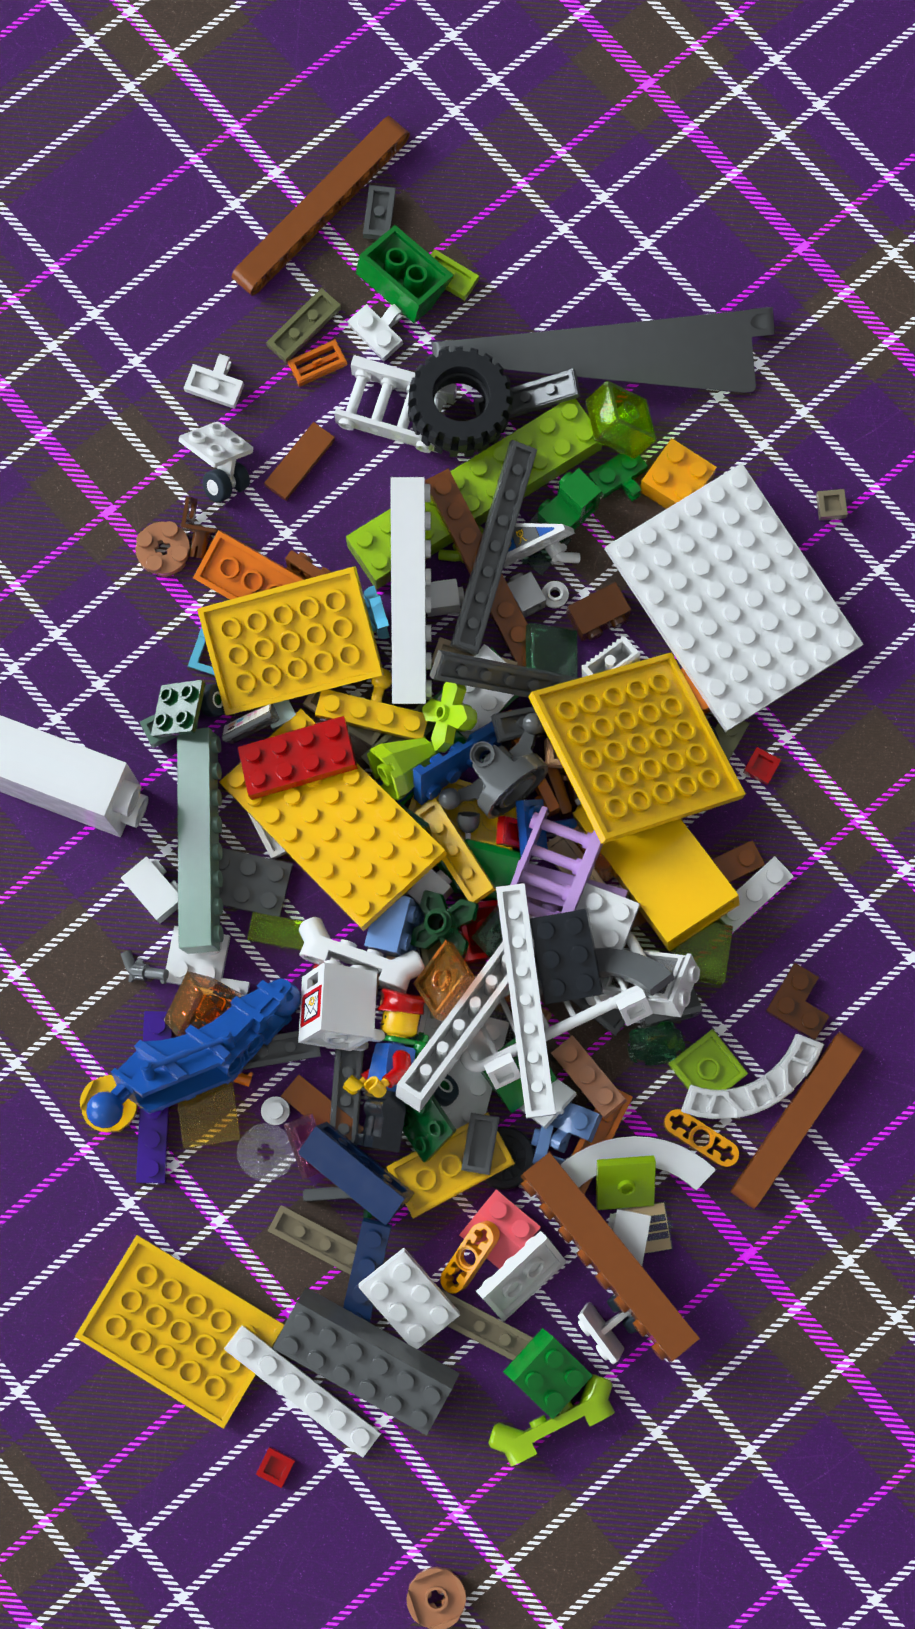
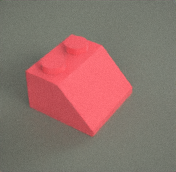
M495 1190L459 1236L465 1239L474 1225L483 1221L493 1222L498 1227L500 1236L487 1259L500 1269L508 1258L514 1256L525 1246V1243L537 1233L541 1226L498 1190ZM486 1230L481 1231L483 1233V1237L479 1242H476V1244L479 1245L482 1241L488 1239L486 1237Z

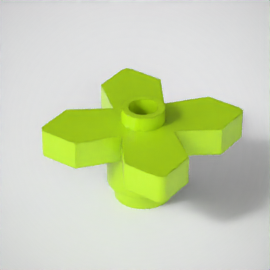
M446 682L443 686L441 700L431 698L422 707L425 721L436 723L431 737L435 751L445 753L454 744L456 731L465 732L472 730L477 723L476 710L470 705L462 703L466 693L465 685Z

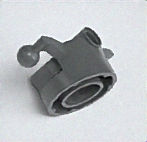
M530 713L525 716L522 723L525 731L519 742L510 751L505 746H492L484 741L474 744L470 750V759L473 763L472 767L479 778L473 784L458 791L454 788L442 790L439 794L441 807L451 810L458 807L464 801H474L477 799L478 807L489 819H495L515 808L516 801L525 800L539 786L548 772V765L537 753L532 751L535 746L536 736L544 728L537 713ZM485 750H490L491 753H489V754L484 758L483 763H481V762H480V755H481V753L484 752Z

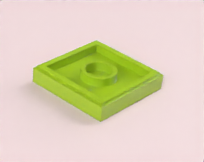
M713 1029L668 1063L669 1067L688 1090L690 1085L713 1090L730 1089L748 1074Z

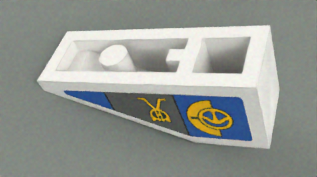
M516 523L504 568L575 534L574 529L564 524Z

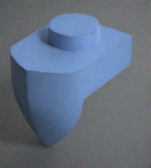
M549 1125L546 1129L541 1126L540 1129H534L531 1145L536 1146L532 1163L535 1164L547 1154L554 1126ZM553 1156L559 1164H562L566 1160L563 1158Z

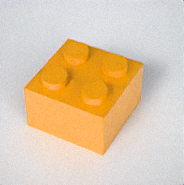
M671 438L642 479L640 485L641 493L667 509L710 483L717 467Z

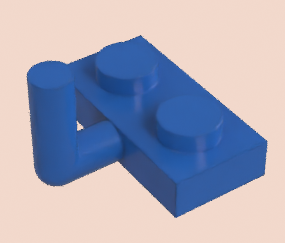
M543 799L516 801L521 857L533 830L529 828L534 812L539 813L541 807L544 806ZM575 819L553 821L574 830L577 828V821ZM542 830L536 845L548 849L546 834L548 832Z

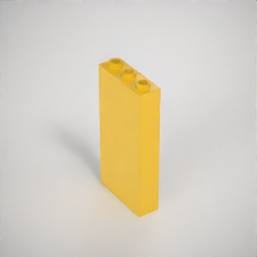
M580 804L575 812H573L577 826L582 833H593L594 828L582 804ZM681 819L609 841L602 845L599 853L600 858L610 869L622 888L628 890L630 899L640 903L638 910L669 951L740 905L737 892Z

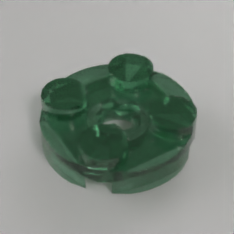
M663 1021L657 1026L645 1029H633L629 1033L630 1039L627 1042L629 1058L637 1064V1059L645 1060V1065L648 1066L670 1062L677 1058L676 1052L680 1049L682 1052L685 1050L682 1032L674 1028L673 1022Z

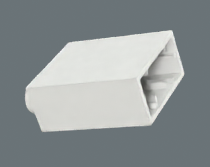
M0 715V792L118 837L122 836L126 824L135 828L139 826L148 805V796L140 794L142 786L127 763Z

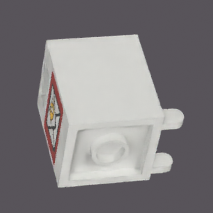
M327 960L304 975L301 987L298 1043L346 1051H364L368 1048V1041H382L385 1038V1033L380 1029H374L377 972L367 970V967L363 965L348 967L341 965L339 961Z

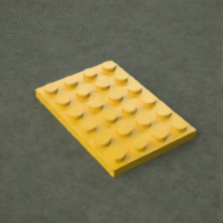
M356 566L197 609L226 716L384 675Z
M136 1235L75 1335V1338L224 1429L256 1376L255 1373L225 1351V1346L243 1325L272 1348L285 1324L141 1236Z

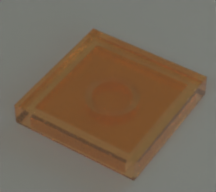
M445 940L413 984L435 1019L444 1021L476 977L455 945Z

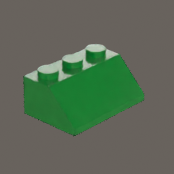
M396 225L359 255L355 273L390 304H395L401 310V313L413 323H416L434 306L454 276Z

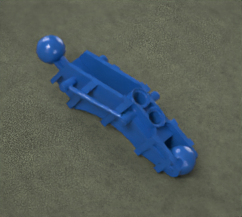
M277 979L269 984L262 980L257 985V990L241 998L235 996L230 1002L231 1007L200 1029L190 1024L185 1030L186 1034L157 1041L139 1040L134 1045L136 1052L118 1070L114 1068L111 1071L116 1087L111 1092H98L90 1098L86 1111L88 1119L94 1126L110 1128L117 1124L123 1116V1103L127 1099H130L148 1114H152L181 1101H188L195 1098L198 1094L225 1083L233 1082L238 1077V1074L242 1073L243 1067L258 1053L263 1044L267 1046L272 1041V1038L292 1020L291 1015L298 1010L301 1004L299 989L286 979Z

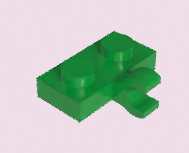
M632 445L589 473L588 477L602 490L601 496L603 499L619 488H622L630 501L633 502L641 496L639 492L642 491L633 479L647 471L648 465Z

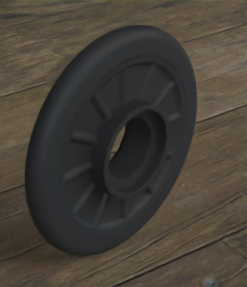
M499 1126L497 1131L506 1148L511 1153L515 1164L483 1182L490 1187L507 1190L518 1187L524 1181L520 1176L534 1165L532 1162L535 1151L531 1141L523 1132L513 1127Z

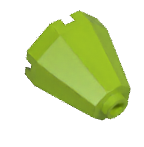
M426 738L379 744L371 748L367 757L375 779L381 778L384 784L380 786L397 802L414 788L413 768L420 764L423 767L431 764L430 758L439 752L434 750L432 741L429 742Z

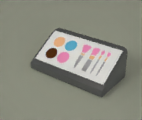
M269 704L259 707L226 724L223 727V741L234 744L279 721L278 719L280 718L274 705Z

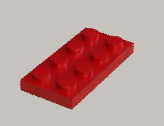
M344 716L238 747L247 793L251 800L358 769L347 721Z

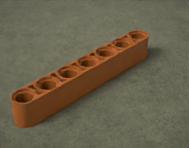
M840 1031L837 1033L739 1176L730 1193L751 1208L755 1209L861 1054L862 1046Z

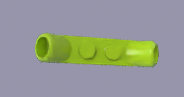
M592 1374L593 1376L585 1384L579 1403L572 1405L570 1401L554 1419H546L545 1415H542L530 1421L531 1427L525 1431L502 1423L495 1424L488 1442L490 1448L505 1453L510 1466H514L537 1454L532 1444L533 1442L584 1416L589 1426L608 1418L615 1413L609 1401L613 1386L611 1380Z

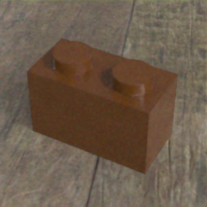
M614 582L567 606L566 615L581 642L586 639L593 641L602 636L604 630L612 626L616 629L626 624L631 608L617 583Z

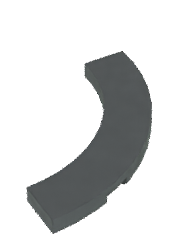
M595 949L600 977L609 978V976L624 978L625 981L637 985L651 996L675 979L673 973L666 967L644 955L620 949ZM536 965L539 994L541 996L543 988L539 967Z

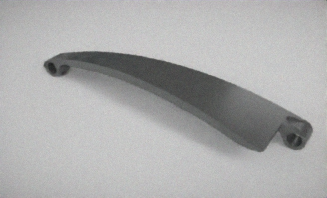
M773 307L610 325L431 342L432 354L435 357H438L439 350L445 348L449 352H453L454 347L463 346V351L470 352L471 348L478 349L479 355L484 356L487 353L493 357L492 363L494 365L499 363L507 370L557 374L574 369L577 377L745 393L753 392L756 388L752 337L775 334Z

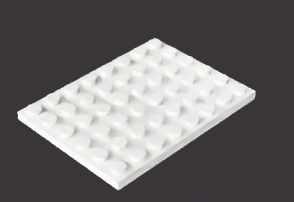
M742 463L605 547V551L725 732L863 645Z

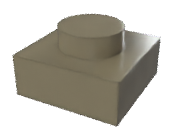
M844 489L817 491L816 500L819 521L847 517L848 512Z

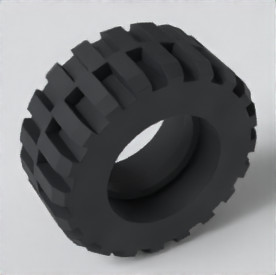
M463 346L454 347L453 352H449L445 348L439 350L438 357L431 354L425 359V365L420 364L416 369L415 377L412 378L410 383L408 417L409 421L413 422L412 429L415 434L422 435L421 441L426 446L433 444L435 452L442 454L443 450L450 452L449 457H457L458 453H464L465 457L473 456L474 450H478L481 453L488 449L489 444L494 445L500 439V434L504 433L512 409L513 391L510 390L511 382L507 375L503 376L504 368L499 363L494 365L492 363L493 357L487 353L481 356L478 354L479 350L471 348L470 352L463 351ZM450 384L469 385L482 395L485 401V410L480 416L469 421L449 419L437 409L434 403L436 393L441 388Z

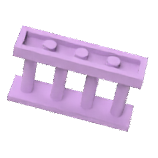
M544 806L541 807L539 813L534 812L529 828L533 830L510 885L524 882L562 897L561 900L565 901L561 912L558 910L552 912L527 902L528 913L533 917L576 910L603 845L595 830L593 833L587 832L585 834L548 820V808ZM545 830L582 844V848L586 849L583 858L574 860L536 845L541 831ZM531 856L571 870L572 874L576 875L572 886L569 884L563 886L527 872L526 868Z

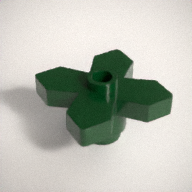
M425 890L420 907L426 917L423 924L413 929L410 944L429 950L441 941L445 954L464 959L469 942L459 928L476 920L479 904L460 899L448 908L442 894Z

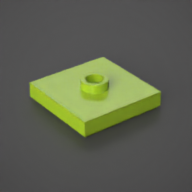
M654 1155L597 1160V1210L654 1206L656 1170Z

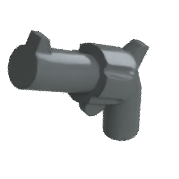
M131 950L120 954L129 973L128 982L157 979L160 980L161 984H166L169 977L167 969L152 968L148 964H144L142 959H138L135 963Z

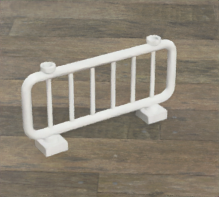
M629 933L626 943L630 951L646 956L638 939L632 933ZM615 976L623 992L601 1001L599 995L593 996L596 1005L575 1014L569 1000L563 1001L570 1017L553 1026H549L542 1012L545 1039L548 1041L616 1007L619 1008L627 1026L648 1017L653 1012L645 996L646 991L637 985L628 989L623 978ZM510 990L506 993L504 997L510 995ZM503 998L500 1003L515 1034L513 1016L505 998ZM484 1024L481 1030L492 1055L475 1061L471 1058L466 1048L459 1059L465 1069L471 1072L486 1071L497 1090L521 1078L520 1071L513 1057L518 1055L517 1044L515 1043L497 1052Z

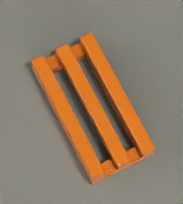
M336 339L287 361L299 387L347 366V361ZM333 349L335 350L334 353L327 355L323 358H319L306 366H303L299 369H297L296 367Z

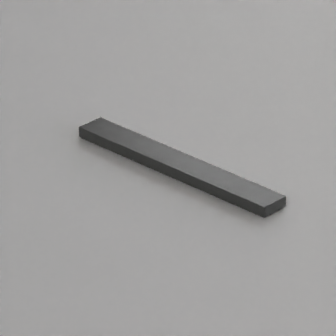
M515 440L509 442L450 647L473 655H477L480 650L537 453V449Z

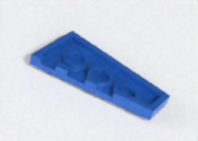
M492 721L471 733L466 743L463 744L458 741L451 745L448 754L442 756L438 753L431 757V764L423 767L420 764L413 768L414 799L421 806L429 799L433 800L449 783H455L469 767L473 768L470 750L474 744L484 741L492 746L496 745L499 747L501 743L497 742ZM485 750L481 753L480 761L490 750Z

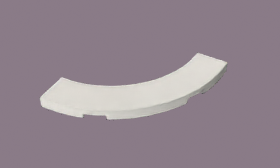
M795 1034L792 1044L780 1062L754 1082L724 1090L705 1089L690 1085L681 1112L709 1119L740 1118L763 1111L780 1102L795 1090L794 1088L812 1070L824 1044Z
M636 1136L619 1137L596 1143L575 1153L560 1164L578 1188L596 1176L597 1160L654 1155L657 1169L678 1177L695 1191L716 1170L703 1158L680 1145L661 1139Z

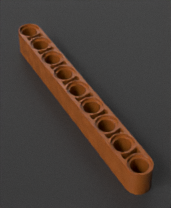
M391 116L385 117L238 264L231 278L251 296L259 293L407 143L410 132Z

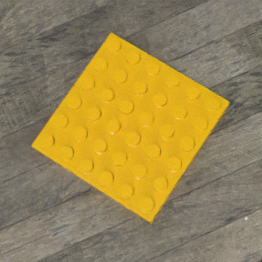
M672 652L532 691L529 695V699L601 844L740 800L746 795Z

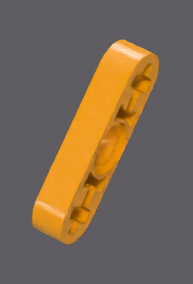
M680 1109L672 1110L665 1116V1130L720 1167H729L737 1162L739 1158L737 1146L693 1116L681 1112ZM678 1115L682 1116L681 1122L687 1127H690L691 1122L696 1125L690 1130L687 1139L683 1137V1134L686 1132L684 1129L678 1127L674 1130L671 1128L673 1124L670 1121L671 1116L673 1118H676ZM697 1130H704L709 1135V1142L704 1147L694 1143L693 1135ZM715 1138L720 1141L716 1146L721 1149L727 1147L731 1149L730 1155L733 1156L731 1160L721 1161V1154L715 1149L712 1150V1154L707 1152L714 1144Z
M483 1221L474 1225L441 1273V1285L448 1293L454 1294L466 1289L497 1244L500 1233L498 1227L493 1222ZM486 1230V1237L488 1239L482 1241L479 1245L476 1244V1242H479L483 1237V1233L481 1231ZM466 1249L471 1250L475 1254L476 1260L474 1265H470L465 1261L464 1252ZM460 1269L464 1272H461L456 1279L458 1283L454 1284L452 1282L454 1280L452 1275L459 1272Z

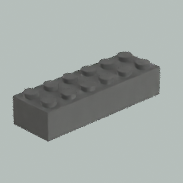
M307 1287L297 1300L273 1346V1349L425 1435L431 1429L460 1374Z

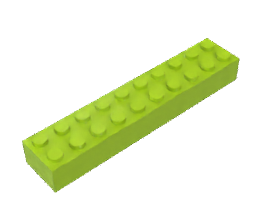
M576 398L558 404L450 471L478 526L487 521L510 441L515 440L537 449L524 498L602 449V435ZM431 499V502H425V512L431 513V530H425V540H431L432 556L440 549L453 543V540ZM391 509L346 536L347 547L376 590L391 581Z

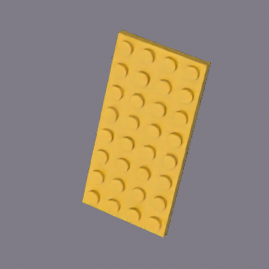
M300 709L292 719L284 723L270 737L316 723ZM241 763L238 764L219 781L221 786L363 931L447 855L446 850L358 764V769L254 800L248 797Z

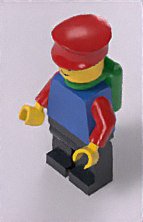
M384 988L381 990L383 994L382 1003L376 1010L383 1011L380 1029L386 1034L383 1041L388 1043H376L370 1068L361 1074L360 1080L351 1075L344 1083L343 1088L349 1094L355 1095L364 1086L366 1089L365 1097H369L364 1104L366 1119L363 1134L356 1133L354 1144L399 1152L406 1107L405 1102L396 1097L397 1083L429 1041V1036L424 1035L423 1032L417 1034L420 1015H424V1004L429 1001V998Z

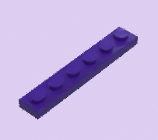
M144 1011L143 1041L173 1038L174 1013L168 1011ZM170 1106L152 1114H148L142 1108L139 1109L136 1183L166 1184Z

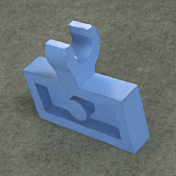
M570 1102L564 1108V1113L559 1114L550 1124L558 1130L552 1135L549 1146L565 1153L571 1135L592 1143L603 1116Z

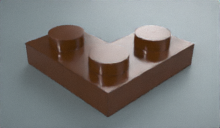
M794 963L765 1012L804 1036L816 1040L829 1018V1015L806 1002L819 977Z

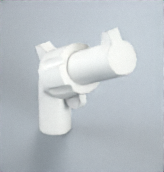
M559 541L545 548L552 559V565L556 562L579 563L580 553L565 552L567 546Z

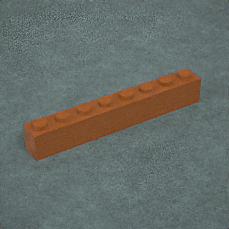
M550 1152L520 1176L524 1180L521 1183L524 1190L530 1197L536 1195L542 1203L539 1208L549 1220L552 1218L556 1220L560 1225L558 1232L567 1243L572 1241L579 1249L576 1252L579 1259L587 1267L590 1264L598 1273L595 1275L596 1280L605 1290L608 1288L612 1290L616 1295V1298L613 1299L616 1305L624 1314L628 1311L635 1319L632 1323L642 1337L648 1335L654 1343L651 1346L652 1350L662 1361L666 1358L668 1362H673L700 1339Z

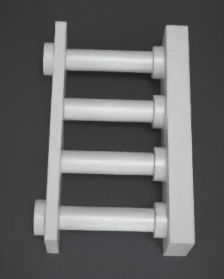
M354 355L351 362V372L357 379L346 411L336 408L334 413L335 422L346 430L358 429L416 446L417 450L424 453L435 452L433 444L426 446L421 441V434L416 435L414 431L408 430L410 422L408 417V397L412 378L415 377V373ZM371 380L380 383L382 388L372 418H367L356 413L366 383ZM447 385L436 393L434 403L440 412L443 404H454L457 395V385ZM395 388L405 390L408 393L397 426L382 422L391 392Z

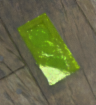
M253 912L247 940L301 951L304 941L300 935L299 927L303 921Z

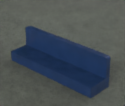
M327 1121L315 1126L298 1151L301 1157L384 1225L388 1224L398 1209L408 1203L414 1195L413 1191Z

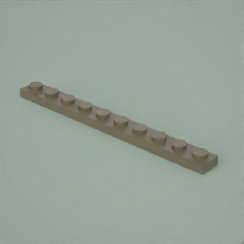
M282 1205L280 1206L268 1232L351 1274L357 1248L356 1244ZM440 1289L459 1310L460 1316L447 1325L459 1333L512 1361L533 1339V1337Z

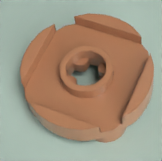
M174 522L153 523L140 532L136 538V556L146 571L157 574V576L167 577L180 572L186 565L185 562L188 560L191 551L190 542L186 533ZM159 544L170 545L166 555H162L161 552L156 553Z
M430 1567L419 1572L411 1581L407 1594V1607L414 1621L428 1629H447L458 1621L464 1611L466 1603L465 1588L460 1578L450 1569ZM437 1590L439 1594L443 1593L445 1596L441 1600L442 1605L436 1607L435 1603L428 1602V1598L432 1596V1591Z

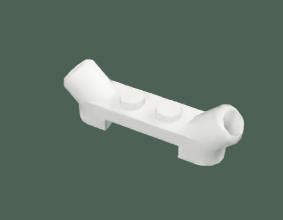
M312 917L303 921L299 927L300 935L304 941L299 956L314 964L321 965L324 961L334 958L351 965H363L367 967V970L376 971L377 974H380V987L406 993L410 980L422 975L425 971V966L417 951L412 950L390 960L384 958V954L377 950L368 949L364 951L356 948L357 945L351 941L341 939L338 942L332 940L322 919L318 917Z

